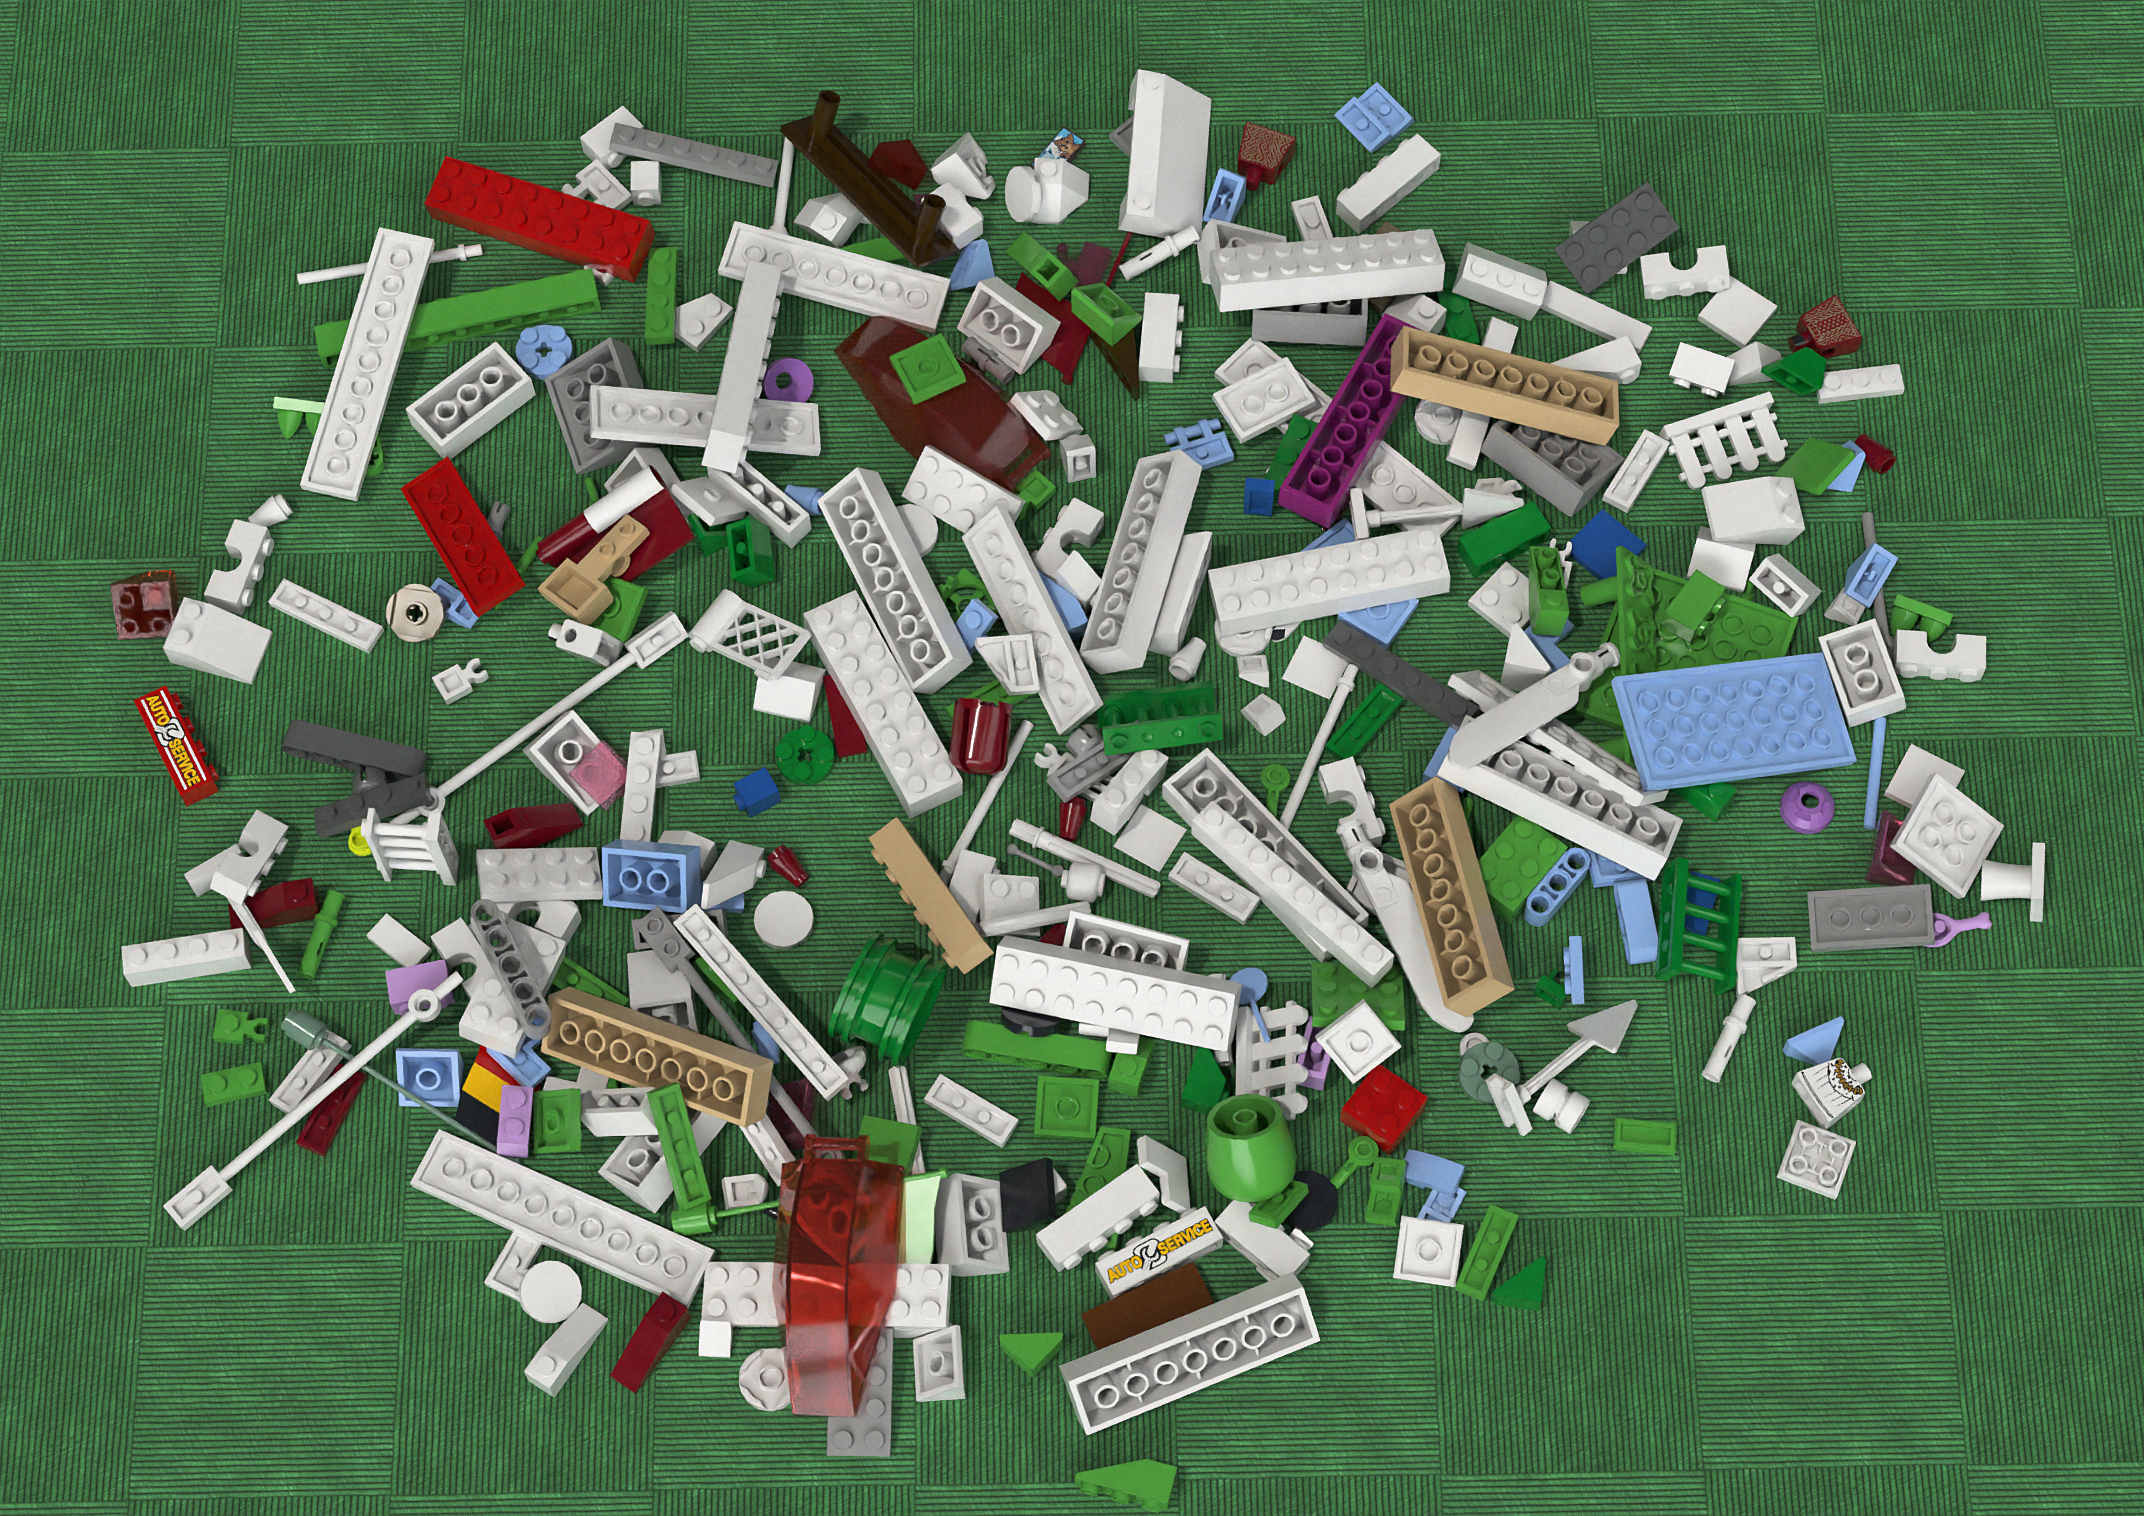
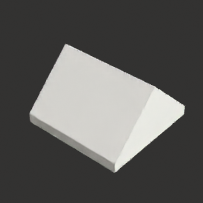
M1700 526L1686 579H1689L1697 569L1726 587V589L1743 593L1756 543L1713 541L1710 528Z
M1515 623L1512 625L1500 683L1511 690L1523 691L1550 675L1551 667L1519 624Z
M773 657L767 659L766 665L774 669L781 658ZM792 661L778 680L772 678L768 682L758 677L753 709L810 723L824 681L823 676L826 675V669Z
M953 1325L949 1329H942L913 1339L916 1401L965 1399L960 1326Z

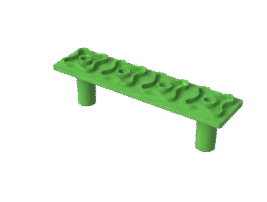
M1621 545L1616 547L1617 575L1582 585L1580 589L1581 599L1588 608L1618 600L1621 676L1656 672L1655 660L1657 659V651L1654 645L1656 625L1653 620L1655 599L1652 593L1653 570L1650 564ZM1624 725V736L1597 743V745L1637 770Z

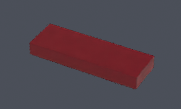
M831 675L823 676L838 758L867 753L865 737Z
M338 1063L331 1077L345 1065ZM356 1071L314 1107L296 1141L297 1146L325 1158L367 1079L366 1074Z

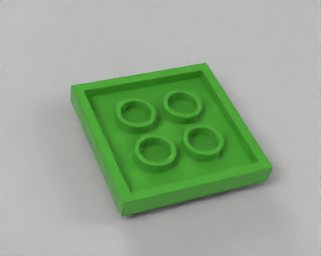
M1330 962L1311 963L1312 1027L1329 1026L1364 999L1389 1030H1405L1402 966H1392L1373 988H1370L1343 964H1333Z

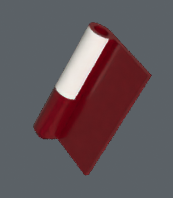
M649 465L537 543L538 550H536V554L543 564L547 565L549 563L556 569L566 558L578 564L628 514L645 526L650 533L629 555L630 564L627 570L622 575L615 577L631 583L696 537L657 470L652 465Z

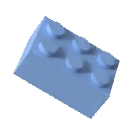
M616 839L602 847L603 906L653 910L659 906L665 912L685 913L694 904L701 905L700 846Z

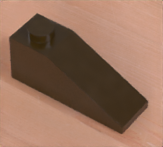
M1090 328L1091 340L1133 400L1140 399L1134 336L1136 328H1132L1113 346L1108 344Z

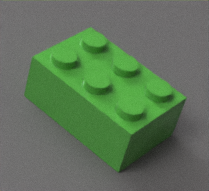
M1519 815L1514 818L1478 860L1492 912L1508 924H1511L1522 912L1531 892L1568 850V846L1541 826Z

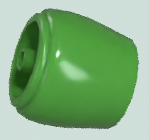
M1259 1094L1232 1096L1217 1103L1209 1112L1205 1137L1206 1169L1212 1186L1227 1198L1239 1202L1267 1200L1281 1193L1294 1178L1297 1167L1294 1142L1279 1104L1269 1097Z

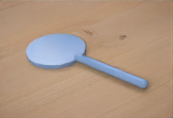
M1245 968L1232 975L1229 981L1242 983L1239 1006H1251L1263 1039L1268 1043L1270 1037L1256 1004V1001L1266 992L1268 979L1265 973L1258 968Z

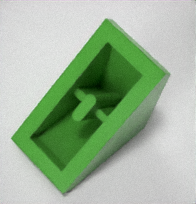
M1063 1332L1000 1335L1001 1350L1032 1378L1063 1347Z

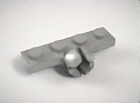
M1085 724L1082 726L1085 731L1078 728L1071 734L1069 741L1066 743L1067 749L1073 754L1075 759L1050 774L1046 782L1061 800L1066 803L1123 767L1135 752L1105 756L1103 735L1094 725Z

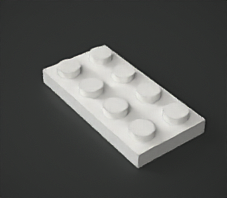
M931 445L925 446L902 494V497L924 507L934 516L965 534L997 505H1005L1015 524L1025 503V500Z
M597 847L477 849L476 863L481 899H489L493 902L602 899L603 887Z

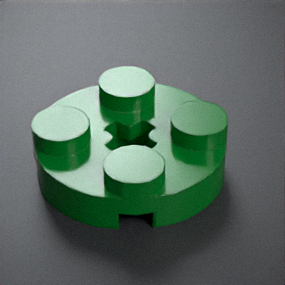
M805 725L800 727V729L790 731L780 740L775 749L778 770L783 778L792 784L816 785L825 780L832 772L835 760L833 744L827 735L814 729L812 726ZM803 751L811 752L812 760L807 762L804 759L800 762L798 760L800 753Z

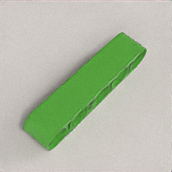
M968 1021L966 1023L961 1053L970 1058L1094 1079H1106L1108 1077L1113 1053L1107 1051L1106 1043L1060 1034H1052L1046 1037L1028 1036L1026 1031L1021 1030L1020 1034H1015L1003 1025L982 1021Z

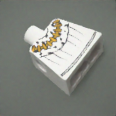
M1837 1058L1796 1073L1792 1085L1820 1127L1828 1130L1861 1102L1865 1095L1861 1084L1872 1079V1075L1864 1063L1850 1069L1844 1059Z

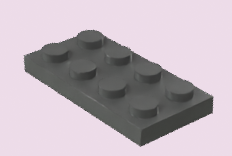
M1645 182L1553 249L1587 295L1678 230L1679 226L1649 183Z

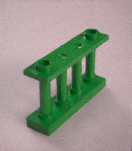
M1212 681L1100 696L1103 705L1096 710L1098 727H1102L1105 756L1223 740L1221 712H1215Z
M1677 857L1663 866L1655 978L1667 981L1680 974L1681 971L1714 979V994L1721 995L1734 988L1738 978L1736 959L1740 900L1743 896V887L1741 886L1742 874L1736 873L1721 883L1690 875L1688 871L1689 859ZM1687 886L1720 895V910L1717 911L1688 903L1686 899ZM1685 914L1719 923L1718 939L1686 931L1684 927ZM1683 942L1717 951L1716 967L1684 959L1682 955Z

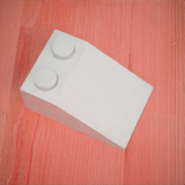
M1211 218L1199 235L1201 240L1197 241L1202 283L1211 284L1209 279L1210 250L1225 247L1234 248L1250 245L1277 244L1280 242L1287 243L1286 236Z
M1767 476L1707 486L1701 489L1713 541L1788 545L1805 530L1793 478Z
M184 597L163 649L170 663L252 685L273 633L212 604Z
M574 710L564 712L522 750L541 773L586 816L626 782L627 771Z

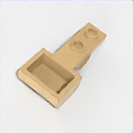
M626 514L578 564L566 558L537 588L541 596L578 623L584 625L591 624L613 601V596L603 582L610 575L618 577L627 570L630 564L629 555L649 536L648 529Z

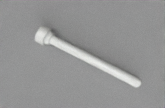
M786 137L783 147L774 222L768 230L789 235L784 224L795 146Z

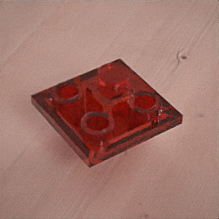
M174 570L147 571L110 584L118 640L168 637L178 613V592Z

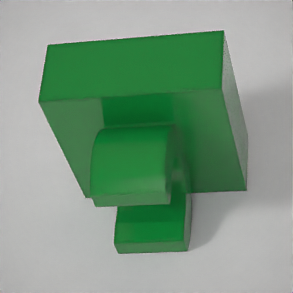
M1553 969L1548 977L1544 974L1536 984L1534 994L1560 1010L1566 1002L1568 994H1565V983L1558 984L1555 982L1554 979L1557 976L1558 970Z

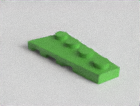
M1100 1126L1085 1168L1078 1180L1074 1195L1065 1214L1126 1172L1131 1130ZM1117 1232L1108 1237V1242L1099 1250H1114L1116 1252Z

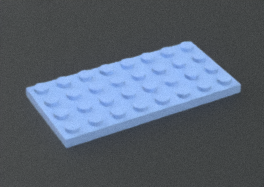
M1823 652L1617 676L1611 680L1643 792L1848 766L1857 761Z

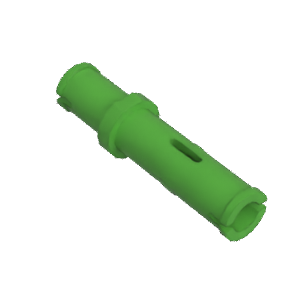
M327 890L320 913L315 915L314 921L316 924L299 969L296 972L298 976L315 980V975L332 930L336 929L338 925L336 919L346 898L342 893Z

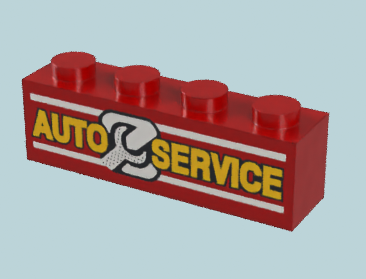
M164 685L133 700L186 807L219 792L215 784L219 777L212 763L206 766L203 757L207 756V753L200 739L194 742L191 736L192 733L196 732L189 717L182 718L179 712L184 706L176 692L170 694L167 686Z

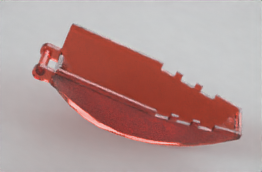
M871 316L834 349L835 355L851 378L857 382L866 400L870 401L879 419L883 420L889 429L892 438L916 460H919L925 446L931 445L1012 493L1017 488L1016 484L1042 460L1046 461L1052 456L1048 447L1040 442L1044 441L1043 437L1010 402L1012 396L976 365L953 351V355L965 374L966 382L914 405L893 368L889 356L929 339V337L903 323L884 316ZM1029 450L1033 451L1009 476L1004 474Z
M807 1133L804 1140V1158L782 1163L772 1291L792 1414L794 1416L856 1418L868 1382L869 1368L872 1359H875L877 1354V1343L882 1329L884 1330L887 1322L885 1318L891 1300H894L896 1294L905 1168L900 1165L869 1160V1135H859V1138L816 1137V1134ZM816 1150L858 1151L857 1159L816 1158Z

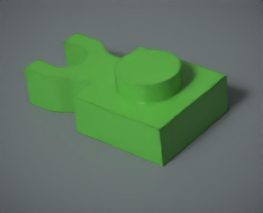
M1036 469L1016 487L1017 496L1025 500L1017 520L1021 521L1026 516L1030 506L1038 510L1056 493V486Z
M219 1009L212 1038L216 1042L245 1045L246 1038H251L257 1043L266 1044L267 1037L264 1034H257V1030L260 1027L270 1028L271 1022L268 1018H257L251 1021V1016L248 1012Z

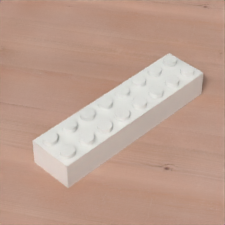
M1432 229L1373 235L1364 234L1361 236L1288 243L1280 242L1277 244L1250 245L1234 248L1225 247L1210 250L1209 279L1220 312L1443 291L1445 262Z
M750 259L748 261L727 347L702 466L736 473L738 462L744 464L748 447L743 446V444L749 446L753 432L752 425L748 423L754 424L758 408L757 403H753V401H759L762 382L758 380L763 381L767 366L766 361L762 360V358L768 359L771 340H768L767 337L772 338L776 324L775 319L771 317H777L780 299L776 298V296L781 297L785 280L780 279L781 267Z
M1181 449L1138 460L1078 653L1081 660L1100 675L1140 668L1146 659V653L1202 471V466Z
M857 467L819 498L817 502L913 692L932 695L972 664L973 660L879 473Z
M1437 525L1208 570L1209 589L1221 637L1339 614L1341 612H1350L1449 592L1451 577Z
M854 590L803 613L804 629L808 630L812 635L810 641L829 675L833 678L909 819L962 795L963 780L960 774L950 762L947 751L857 591Z
M1465 715L1458 731L1461 727L1474 720V718ZM1520 740L1467 770H1460L1452 766L1448 761L1447 752L1437 773V776L1655 881L1668 859L1683 819L1652 804L1634 807L1625 803L1622 800V795L1602 788L1598 785L1597 779L1578 773L1574 766Z
M1208 748L1163 783L1162 798L1191 828L1192 820L1213 800L1364 930L1368 927L1369 914ZM1232 870L1255 895L1260 897V900L1320 963L1327 962L1333 957L1331 953Z
M1006 935L997 945L989 1003L1227 1052L1234 1040L1242 983Z
M1291 1272L1059 1367L1077 1419L1086 1435H1089L1320 1341V1337L1304 1288Z

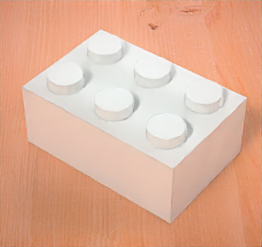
M1875 618L1818 637L1821 651L1823 652L1849 728L1906 709L1904 694Z

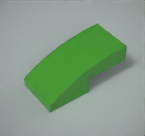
M1375 1157L1369 1182L1371 1193L1365 1214L1367 1223L1397 1227L1405 1184L1406 1160Z

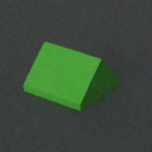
M1103 282L1074 287L1071 291L1072 313L1111 346L1115 345L1143 318Z

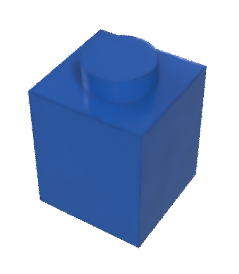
M765 767L733 783L736 792L732 796L739 811L745 809L749 818L781 802L779 790Z

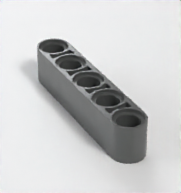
M302 720L290 721L281 749L291 756L356 772L361 769L364 774H366V767H376L383 770L385 776L393 781H400L421 774L428 756L422 750Z

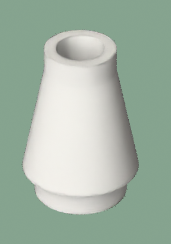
M280 493L277 496L272 495L248 517V520L252 524L269 527L289 519L288 516L293 511Z
M1193 637L1188 644L1170 659L1169 671L1174 677L1187 681L1195 676L1203 652L1206 649L1205 642L1197 637Z

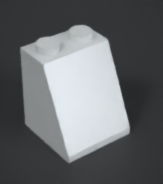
M653 950L628 953L627 963L631 1009L699 1033L694 988L680 969L677 968L672 973L668 971Z

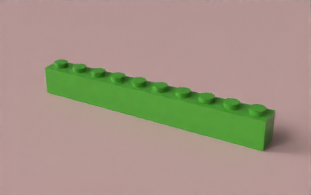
M592 268L586 270L576 269L567 274L548 275L543 279L524 280L514 285L505 287L495 286L486 291L467 292L457 297L438 298L433 302L417 304L402 353L602 311ZM351 318L338 322L328 321L322 325L314 326L319 357L324 369L337 366Z

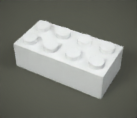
M495 341L407 407L406 411L411 425L443 459L447 456L452 459L536 394L531 378Z
M510 918L507 926L545 998L565 957L566 941ZM500 939L497 947H502L505 945V942ZM488 963L459 1022V1036L516 1059L527 1035L524 1033L490 963ZM508 965L503 968L507 973H515L519 970L514 965ZM521 991L516 994L518 998L524 1000L532 996L527 991ZM532 1018L529 1022L532 1024L535 1018Z

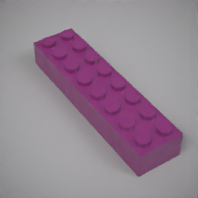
M1384 313L1282 483L1278 505L1330 529L1349 497L1350 489L1355 487L1408 395L1390 391L1391 347L1403 326L1421 329Z

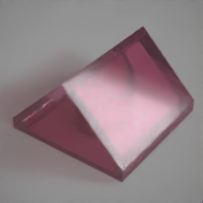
M1888 810L1881 812L1874 830L1865 881L1886 886L1913 885L1916 866L1890 847L1903 821Z
M807 1078L782 1084L783 1089L814 1129L818 1090ZM770 1092L767 1116L778 1130L788 1149L811 1151L812 1147Z

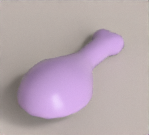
M1982 912L1975 917L1961 920L1953 919L1944 914L1933 913L1935 945H1925L1924 947L1943 946L1962 931L1976 928L1990 929L1992 923L1989 920V913Z

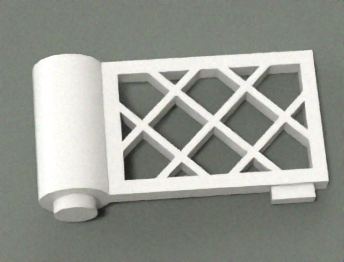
M727 589L722 590L688 634L691 639L690 645L697 651L703 653L704 651L712 652L713 650L754 669V674L757 677L768 682L772 678L775 680L780 678L812 636L808 630L744 602L739 596ZM747 612L754 615V622L744 625L740 624V621ZM771 624L776 625V632L762 636V627ZM756 629L757 637L743 642L742 634ZM793 634L798 635L794 643L784 646L783 637ZM737 635V644L728 647L722 645L727 638ZM778 639V648L764 651V643ZM755 646L759 647V654L749 657L745 656V649ZM780 656L781 660L774 669L766 665L767 659Z

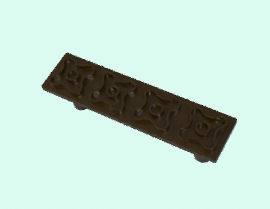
M830 90L821 91L813 115L781 125L780 132L916 268L919 269L958 254L959 248L938 228L946 206L945 200L938 195L928 194L924 197L922 206L919 209L834 125L841 101L837 93Z

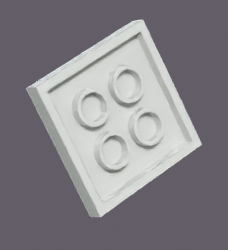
M1934 773L1928 777L1890 847L1957 899L1965 897L1982 866V859H1986L2004 825L1940 775Z

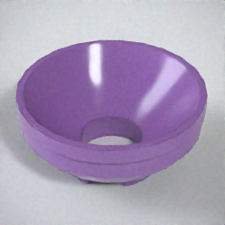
M790 357L780 358L771 363L766 369L762 381V389L768 400L805 403L810 397L814 385L813 375L809 367L804 362ZM782 372H787L790 377L789 384L784 388H778L776 377Z
M1812 781L1797 782L1791 785L1781 798V818L1789 828L1798 833H1818L1824 830L1833 819L1835 810L1833 797L1824 786ZM1807 794L1813 795L1818 800V806L1807 808L1802 804L1801 798Z

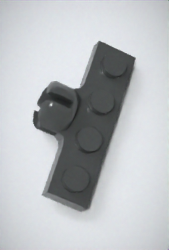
M366 767V779L363 780V773L360 769L352 778L353 792L351 796L314 809L316 833L322 839L359 827L362 824V820L367 819L368 808H375L379 819H383L431 803L429 779L425 773H421L388 784V777L385 776L383 770L376 767Z

